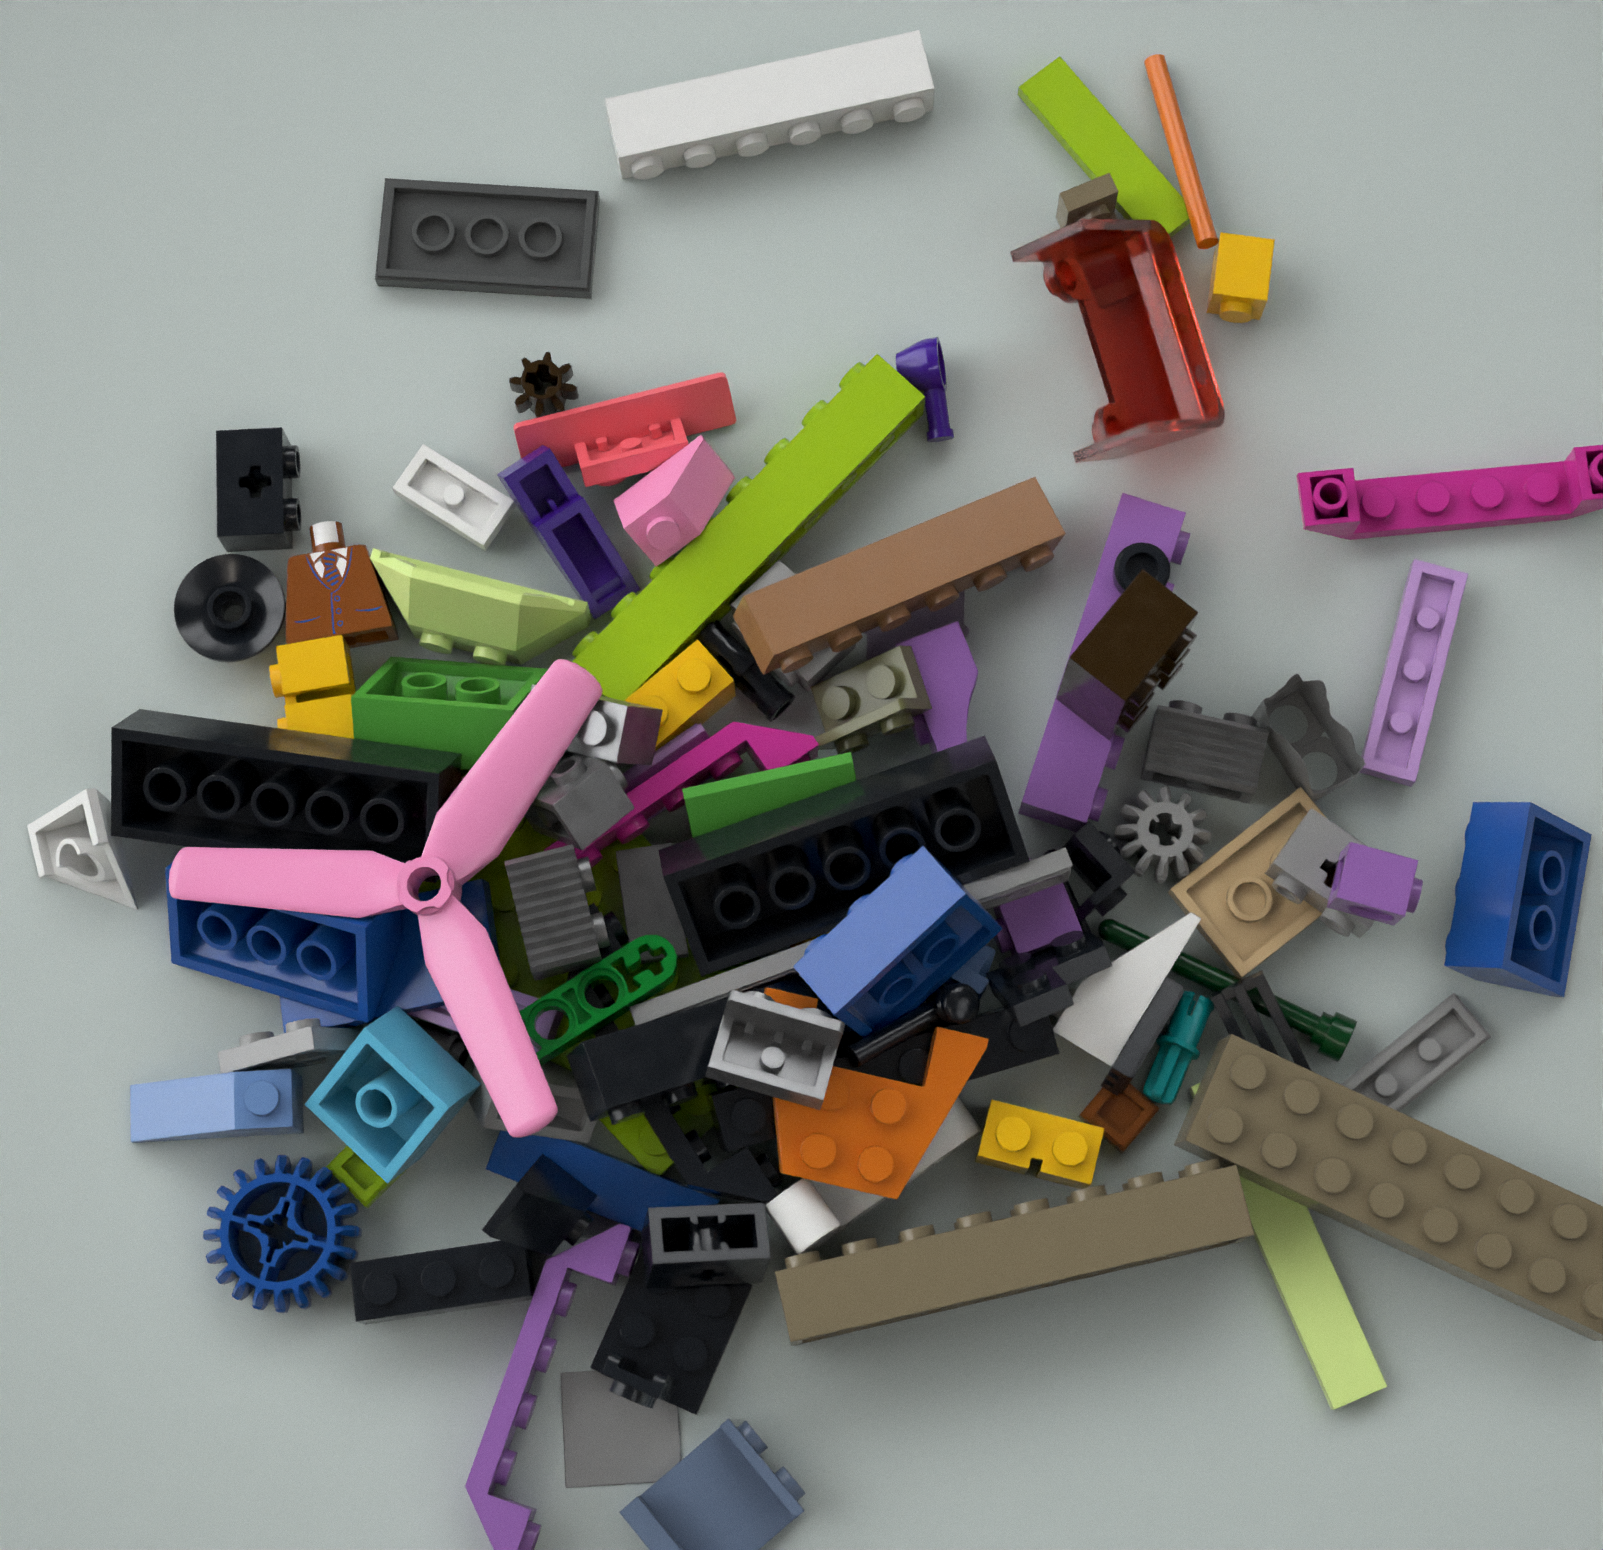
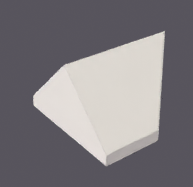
M96 788L83 790L27 825L39 878H51L138 910L121 837L111 836V802Z

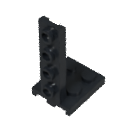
M642 1248L590 1368L614 1379L609 1391L630 1401L653 1409L656 1400L660 1399L697 1415L753 1285L742 1283L646 1288Z

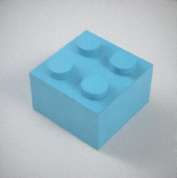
M396 1006L364 1027L304 1105L388 1184L421 1159L481 1083L399 1006Z

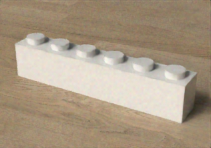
M920 30L605 98V104L621 178L634 177L635 179L646 180L661 175L665 169L683 165L689 168H701L712 164L717 158L738 154L743 157H751L765 152L770 146L788 142L793 145H806L818 140L824 134L843 131L847 134L860 133L868 130L875 123L893 119L897 122L914 121L922 117L926 112L933 111L935 88Z

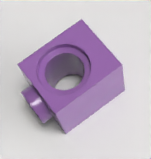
M1349 842L1340 852L1327 908L1392 926L1396 925L1405 917L1406 912L1414 913L1417 908L1423 886L1422 879L1414 878L1419 860Z

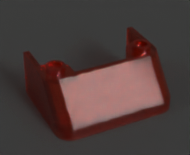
M1080 219L1010 251L1013 262H1043V278L1049 292L1066 303L1079 304L1109 400V404L1099 407L1094 415L1092 436L1095 443L1072 452L1076 463L1119 459L1203 434L1223 424L1225 418L1223 400L1171 237L1159 222L1155 220Z

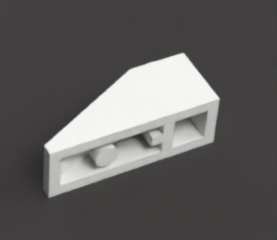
M1190 912L1112 961L1111 967L1083 979L1077 990L1067 985L1074 1005L1051 1014L1059 1019L1053 1031L1112 1067L1201 918Z

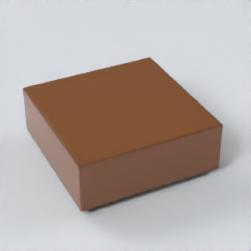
M1129 1084L1123 1094L1119 1093L1118 1096L1102 1087L1078 1117L1087 1124L1105 1128L1102 1138L1122 1154L1160 1108L1132 1084Z

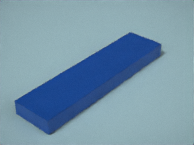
M503 1130L499 1132L485 1168L519 1182L543 1153L597 1195L588 1207V1211L641 1232L648 1208L719 1205L721 1198L714 1195L691 1190L686 1184L663 1175H657L641 1166L580 1142L536 1135L515 1138L509 1135L508 1131Z

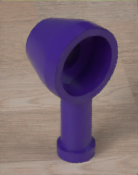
M938 337L927 338L896 353V369L916 389L924 392L928 432H926L927 442H940L953 439L954 432L950 428L945 392L947 390V379L941 343Z

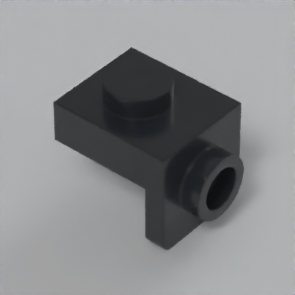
M1089 821L1062 847H1066L1073 865L1072 869L1094 892L1075 911L1080 921L1084 920L1095 909L1102 917L1110 912L1128 895L1121 886L1135 873L1132 867L1120 855V849L1113 838L1103 831H1098Z

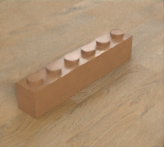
M1033 477L744 595L733 617L762 674L764 675L780 667L783 673H789L808 664L814 658L812 654L830 647L832 652H839L853 646L863 638L861 633L879 626L882 632L895 629L911 618L910 613L926 606L930 612L940 610L956 601L960 597L959 592L975 586L978 592L988 590L1007 578L1006 573L1021 566H1023L1025 572L1040 568L1054 558L1053 550L1066 533L1036 477Z

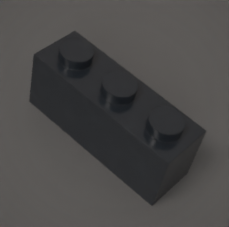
M494 1241L349 1263L356 1322L365 1325L532 1300L536 1289L531 1250L505 1241Z

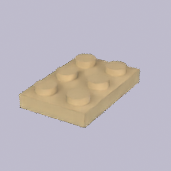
M1302 787L1298 788L1168 891V894L1185 915L1192 912L1201 918L1196 928L1239 979L1249 974L1316 921L1322 914L1304 900L1301 904H1296L1283 897L1272 886L1275 880L1265 874L1311 808L1326 818ZM1334 868L1327 872V877L1324 881L1330 888L1332 887L1336 871Z

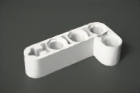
M959 1096L907 1184L958 1150L982 1131ZM803 1178L776 1196L765 1207L767 1214L795 1255L813 1251L885 1201L887 1197Z

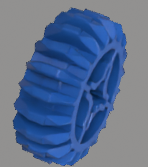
M286 1155L277 1156L275 1173H271L270 1167L264 1159L255 1160L254 1170L257 1178L252 1180L245 1171L241 1169L236 1170L233 1176L241 1187L239 1191L235 1193L225 1186H220L217 1190V1194L221 1198L229 1201L225 1211L217 1207H209L207 1210V1216L221 1221L220 1229H208L203 1232L204 1240L221 1242V1248L213 1250L206 1255L207 1262L210 1264H220L227 1261L228 1265L219 1271L216 1280L219 1284L225 1285L239 1278L233 1288L232 1297L240 1301L248 1297L252 1290L255 1289L252 1299V1306L255 1309L264 1310L272 1294H274L276 1312H288L291 1294H294L296 1303L301 1309H308L311 1307L312 1302L308 1289L313 1287L317 1294L326 1299L332 1295L331 1287L324 1280L328 1274L342 1282L348 1278V1273L336 1266L339 1257L354 1261L358 1258V1251L343 1246L344 1238L355 1239L362 1236V1229L353 1225L344 1226L343 1220L351 1218L359 1212L358 1206L354 1203L338 1206L337 1202L349 1192L348 1187L344 1183H338L326 1190L333 1175V1172L326 1167H322L310 1179L313 1162L308 1158L302 1157L299 1160L294 1173L291 1172L290 1158ZM288 1187L286 1196L280 1197L276 1208L269 1214L257 1216L246 1213L250 1205L264 1193L276 1188ZM306 1190L317 1199L325 1213L327 1238L309 1232L304 1224L303 1217L306 1206L302 1202ZM287 1218V1227L295 1231V1234L307 1238L308 1242L304 1243L293 1239L289 1244L283 1241L284 1248L277 1249L278 1240L271 1237L270 1233L258 1229V1226L264 1225L273 1228L275 1224L283 1227L282 1220ZM239 1230L255 1235L260 1241L262 1250L259 1262L263 1266L259 1276L249 1268L242 1256L239 1245ZM308 1251L321 1254L317 1262L302 1275L287 1281L277 1282L280 1270L286 1269L290 1258L296 1253Z

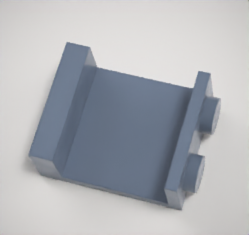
M728 1418L720 1425V1428L619 1513L649 1550H759L805 1511L798 1500L806 1493L784 1466L774 1473L766 1464L760 1454L768 1447L746 1420L736 1427Z

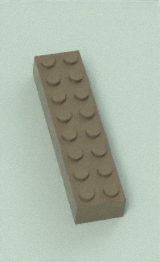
M1233 1034L1218 1041L1174 1146L1205 1160L1218 1158L1222 1168L1237 1165L1239 1176L1593 1341H1603V1206Z
M1218 1158L1184 1166V1170L1178 1171V1179L1164 1182L1162 1172H1154L1128 1179V1183L1122 1184L1123 1191L1107 1195L1105 1185H1098L1071 1192V1196L1066 1197L1067 1204L1050 1208L1048 1198H1042L1014 1205V1209L1010 1210L1011 1217L993 1221L991 1212L986 1211L957 1218V1222L954 1223L955 1230L935 1234L934 1226L930 1224L899 1232V1236H897L899 1243L878 1248L876 1238H868L842 1245V1256L821 1261L819 1251L787 1257L784 1259L786 1269L775 1271L791 1346L1239 1243L1253 1236L1254 1231L1237 1165L1221 1168Z

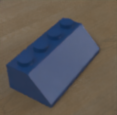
M172 863L165 868L171 963L369 1023L374 1018L402 941L401 910L363 918H351L174 899L170 895L168 883Z

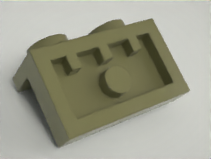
M900 645L810 687L825 733L814 738L819 744V750L836 749L837 754L848 752L852 754L870 746L868 738L882 732L884 736L908 730L915 725L913 717L932 709L911 646Z

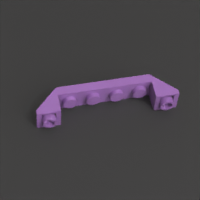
M618 1224L545 1261L465 1485L494 1550H534L542 1525L532 1522L537 1509L493 1494L496 1484L507 1485L513 1471L517 1452L509 1450L516 1428L519 1427L526 1430L531 1420L538 1396L529 1393L536 1372L546 1373L550 1366L557 1345V1340L549 1337L556 1315L567 1316L577 1289V1284L569 1282L571 1273L574 1271L616 1286L619 1275L629 1277L640 1248V1244L632 1242L635 1232L632 1227Z

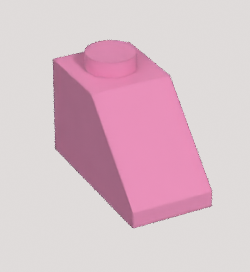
M700 435L613 501L624 530L657 567L702 533L735 477L704 437Z

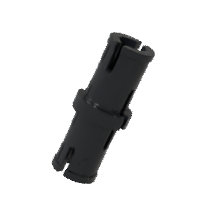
M719 620L708 624L694 639L693 642L698 639L733 678L735 690L738 688L770 722L777 719L794 701L795 695L789 692L769 672L764 675L762 674L752 653H749L722 626Z

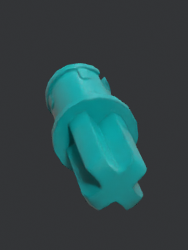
M1184 991L1165 1035L1158 1036L1156 1043L1160 1048L1143 1087V1094L1160 1104L1171 1105L1174 1103L1191 1060H1197L1200 1056L1197 1046L1209 1016L1215 1008L1214 1003L1202 995L1199 996L1196 1004V1001L1193 1000L1195 993L1191 991Z

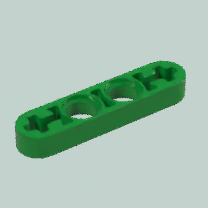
M659 935L638 937L520 1010L519 1012L530 1040L539 1050L536 1052L540 1065H544L630 1011L629 1007L642 1003L665 989L674 980L677 973V954L673 945L666 938ZM648 951L653 957L663 954L665 958L661 961L662 973L654 976L649 969L642 971L633 977V985L638 989L629 993L624 976L615 968L623 964L627 975H629L641 966V953ZM599 979L613 982L619 991L616 1002L605 1009L591 1006L585 998L587 987ZM549 1010L560 1011L569 1020L567 1032L561 1038L555 1040H547L541 1037L535 1029L538 1017Z

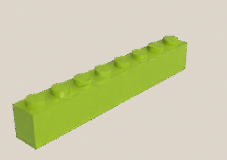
M878 354L866 365L861 362L855 364L840 381L839 387L841 390L829 403H826L824 400L816 403L802 420L801 424L804 428L791 441L783 438L777 442L764 459L766 466L753 479L745 476L731 489L726 497V501L729 504L715 518L711 516L702 533L693 539L676 557L672 555L657 567L655 566L649 575L652 581L638 595L631 592L615 606L611 613V617L614 620L600 634L592 631L578 643L572 652V656L575 658L572 662L585 668L597 679L603 689L601 696L622 701L627 699L689 647L712 621L715 622V620L721 621L731 611L730 604L778 560H781L924 414L925 396Z

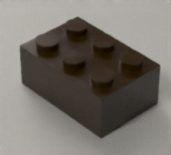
M1142 569L1069 657L1056 699L1108 740L1112 738L1119 728L1129 733L1149 708L1147 704L1155 694L1153 692L1154 689L1159 687L1161 690H1164L1183 667L1184 663L1182 662L1190 652L1189 647L1197 637L1191 631V628L1198 615V611Z

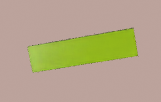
M1060 56L1018 87L1017 95L1091 180L1110 173L1118 190L1116 210L1152 251L1190 224L1183 197Z

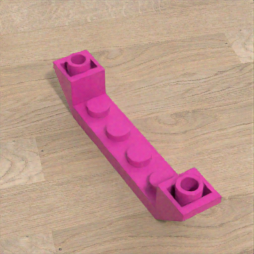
M1603 445L1574 447L1567 458L1559 462L1355 480L1353 468L1298 473L1296 476L1303 529L1348 540L1560 521L1603 509Z
M733 721L628 792L626 795L635 808L584 850L574 847L577 859L588 857L592 868L603 858L600 853L602 849L617 839L622 844H626L638 837L650 826L647 821L649 817L666 807L668 812H673L685 805L683 788L697 786L711 775L716 781L726 777L743 763L740 756L747 752L761 772L811 761L818 757L819 744L813 735ZM557 840L544 849V851L567 846L568 844Z

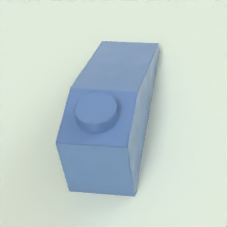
M293 1069L228 1072L130 1085L131 1142L142 1143L304 1133L302 1076Z

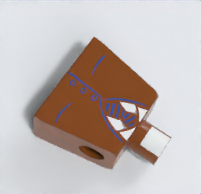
M325 521L310 526L309 531L313 553L295 555L288 559L286 643L291 644L342 635L349 648H356L399 640L394 619L366 545L359 544L346 547L341 522Z

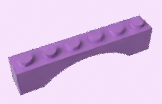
M959 622L948 624L895 644V647L900 645L912 647L932 706L931 710L913 717L915 725L912 727V731L918 745L928 744L933 754L967 742L968 711L977 682L978 669ZM1063 883L993 908L997 917L995 920L1003 928L994 936L1001 953L1010 951L1011 955L1027 952L1032 955L1051 947V942L1064 933L1082 931Z

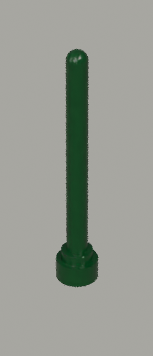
M1104 919L1098 926V934L1103 940L1127 951L1150 938V936L1114 919ZM1182 951L1170 970L1214 992L1242 980ZM1257 987L1247 991L1256 1011L1272 1019ZM1275 995L1290 1027L1310 1036L1309 1043L1319 1047L1317 1053L1339 1062L1354 1032L1357 1021L1337 1011L1334 1016L1323 1012L1320 1017ZM1234 997V998L1231 999V1000H1233V1001L1239 1003L1236 997Z

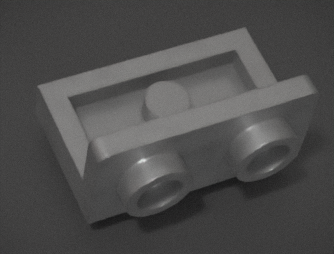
M731 990L705 1077L820 1110L845 1023L833 1019L828 1013L816 1008L798 1009L775 1002L770 996L761 992L747 991L743 993Z

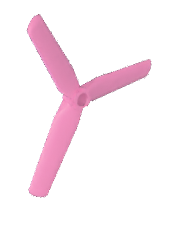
M565 659L554 661L439 809L422 856L402 863L380 853L365 850L185 847L178 852L170 869L168 882L170 895L174 899L351 918H363L409 909L418 916L425 965L509 1135L521 1138L534 1134L546 1127L558 1113V1107L488 932L460 902L462 885L499 856L587 719L590 711H592L601 697L603 689L597 679L580 665ZM440 876L441 888L438 894L428 901H420L418 890L421 883L428 877Z

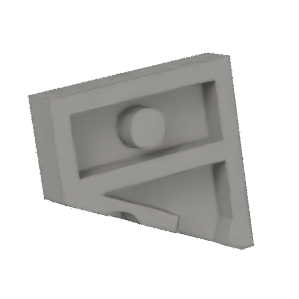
M311 1018L287 1023L285 1025L286 1033L274 1036L273 1032L270 1031L243 1035L239 1037L240 1046L218 1052L220 1072L292 1069L326 1063L325 1057L338 1053L344 1054L363 1029L321 1027L320 1019Z

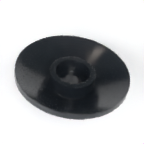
M240 554L217 555L196 565L182 580L174 601L176 626L189 647L207 659L227 663L247 660L264 651L280 632L286 611L284 592L273 572L260 561ZM230 606H241L243 613L238 620L230 622L224 619L225 611Z

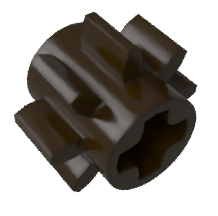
M550 352L545 353L543 360H536L532 363L524 357L521 359L524 367L522 376L509 378L511 390L516 393H523L514 402L517 412L523 413L530 408L535 413L536 418L565 411L566 399L575 400L579 397L577 387L566 383L573 376L572 366L568 363L558 368L552 362ZM543 382L552 383V386L546 388L545 395L536 394V391L542 389Z

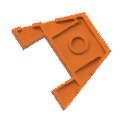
M769 987L764 989V994L770 996L775 1002L798 1009L817 1008L818 999ZM935 1027L922 1086L833 1066L820 1110L773 1097L780 1173L898 1199L984 1054L989 1039Z

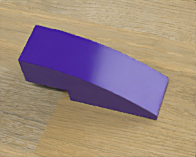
M542 445L497 474L516 506L578 598L588 602L593 619H597L614 608L627 594L631 592L637 593L641 590L584 497L578 494L550 448Z

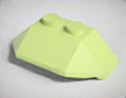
M375 548L372 550L370 559L413 636L416 639H420L419 645L428 650L442 654H451L452 648L472 652V658L482 664L505 665L507 661L522 665L589 627L591 613L586 601L527 588Z

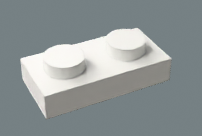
M424 444L392 488L395 495L484 551L488 549L516 508L514 500Z

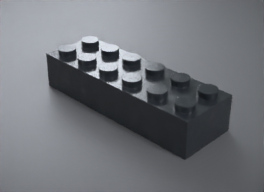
M139 709L111 727V836L185 847L374 851L406 863L409 860L412 861L422 856L437 812L460 784L462 754ZM440 876L428 877L423 882L436 883Z
M985 735L658 850L663 878L701 976L830 932L847 916L849 908L856 900L875 891L890 877L892 868L899 860L907 855L916 853L922 846L938 859L962 885L1030 862L996 758Z

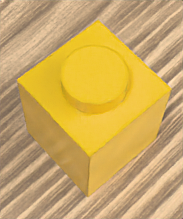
M1220 232L1213 255L1206 313L1219 314L1222 320L1232 323H1246L1251 321V319H1261L1268 300L1275 239Z

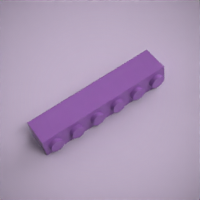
M1122 493L1069 657L1121 596L1113 581V567L1117 556L1124 548L1134 543H1149L1160 548L1167 556L1169 563L1181 565L1191 534L1181 531L1186 515L1185 512ZM1167 582L1166 587L1173 591L1174 584ZM1055 698L1018 814L1074 832L1079 831L1086 825L1088 819L1098 822L1108 794L1107 789L1098 787L1104 767L1115 770L1125 738L1114 734L1110 740L1106 739Z

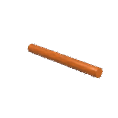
M1155 54L1149 56L1144 61V65L1197 248L1208 249L1218 243V238L1165 56Z

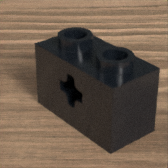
M282 427L216 431L217 537L227 552L293 549L292 531L301 530L302 519L299 498H292V478H300L301 463L298 446L290 444ZM267 482L268 486L263 487L261 490V497L254 498L251 493L258 492L259 483Z
M765 1202L648 1208L641 1232L646 1288L762 1282L771 1259Z

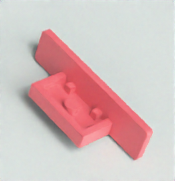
M719 372L514 424L513 429L521 459L544 445L551 449L561 467L579 463L585 487L593 485L613 486L624 481L626 477L649 471L652 472L688 445L686 436L733 425L736 422V416L726 374Z

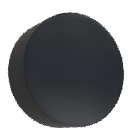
M1143 542L1134 543L1124 548L1117 556L1113 567V581L1117 590L1122 594L1142 569L1166 587L1170 577V563L1165 553L1157 546Z

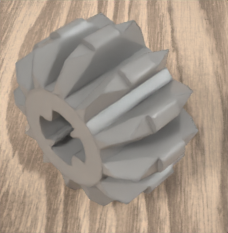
M1168 786L1160 788L1157 803H1155L1152 796L1146 790L1140 791L1136 797L1139 808L1125 804L1120 815L1128 824L1116 826L1114 830L1115 838L1131 842L1120 849V855L1124 860H1129L1135 856L1139 857L1140 860L1134 868V874L1138 877H1141L1150 865L1155 867L1154 878L1156 883L1165 882L1168 875V866H1170L1175 876L1179 879L1185 878L1189 874L1186 861L1201 865L1206 857L1202 849L1197 845L1208 844L1212 833L1206 829L1195 828V826L1200 825L1206 819V811L1204 809H1197L1188 813L1186 808L1190 804L1192 796L1186 792L1181 795L1177 804L1170 802L1171 791ZM1157 824L1166 825L1167 834L1176 836L1171 838L1167 846L1159 845L1158 835L1149 834V832H1154Z

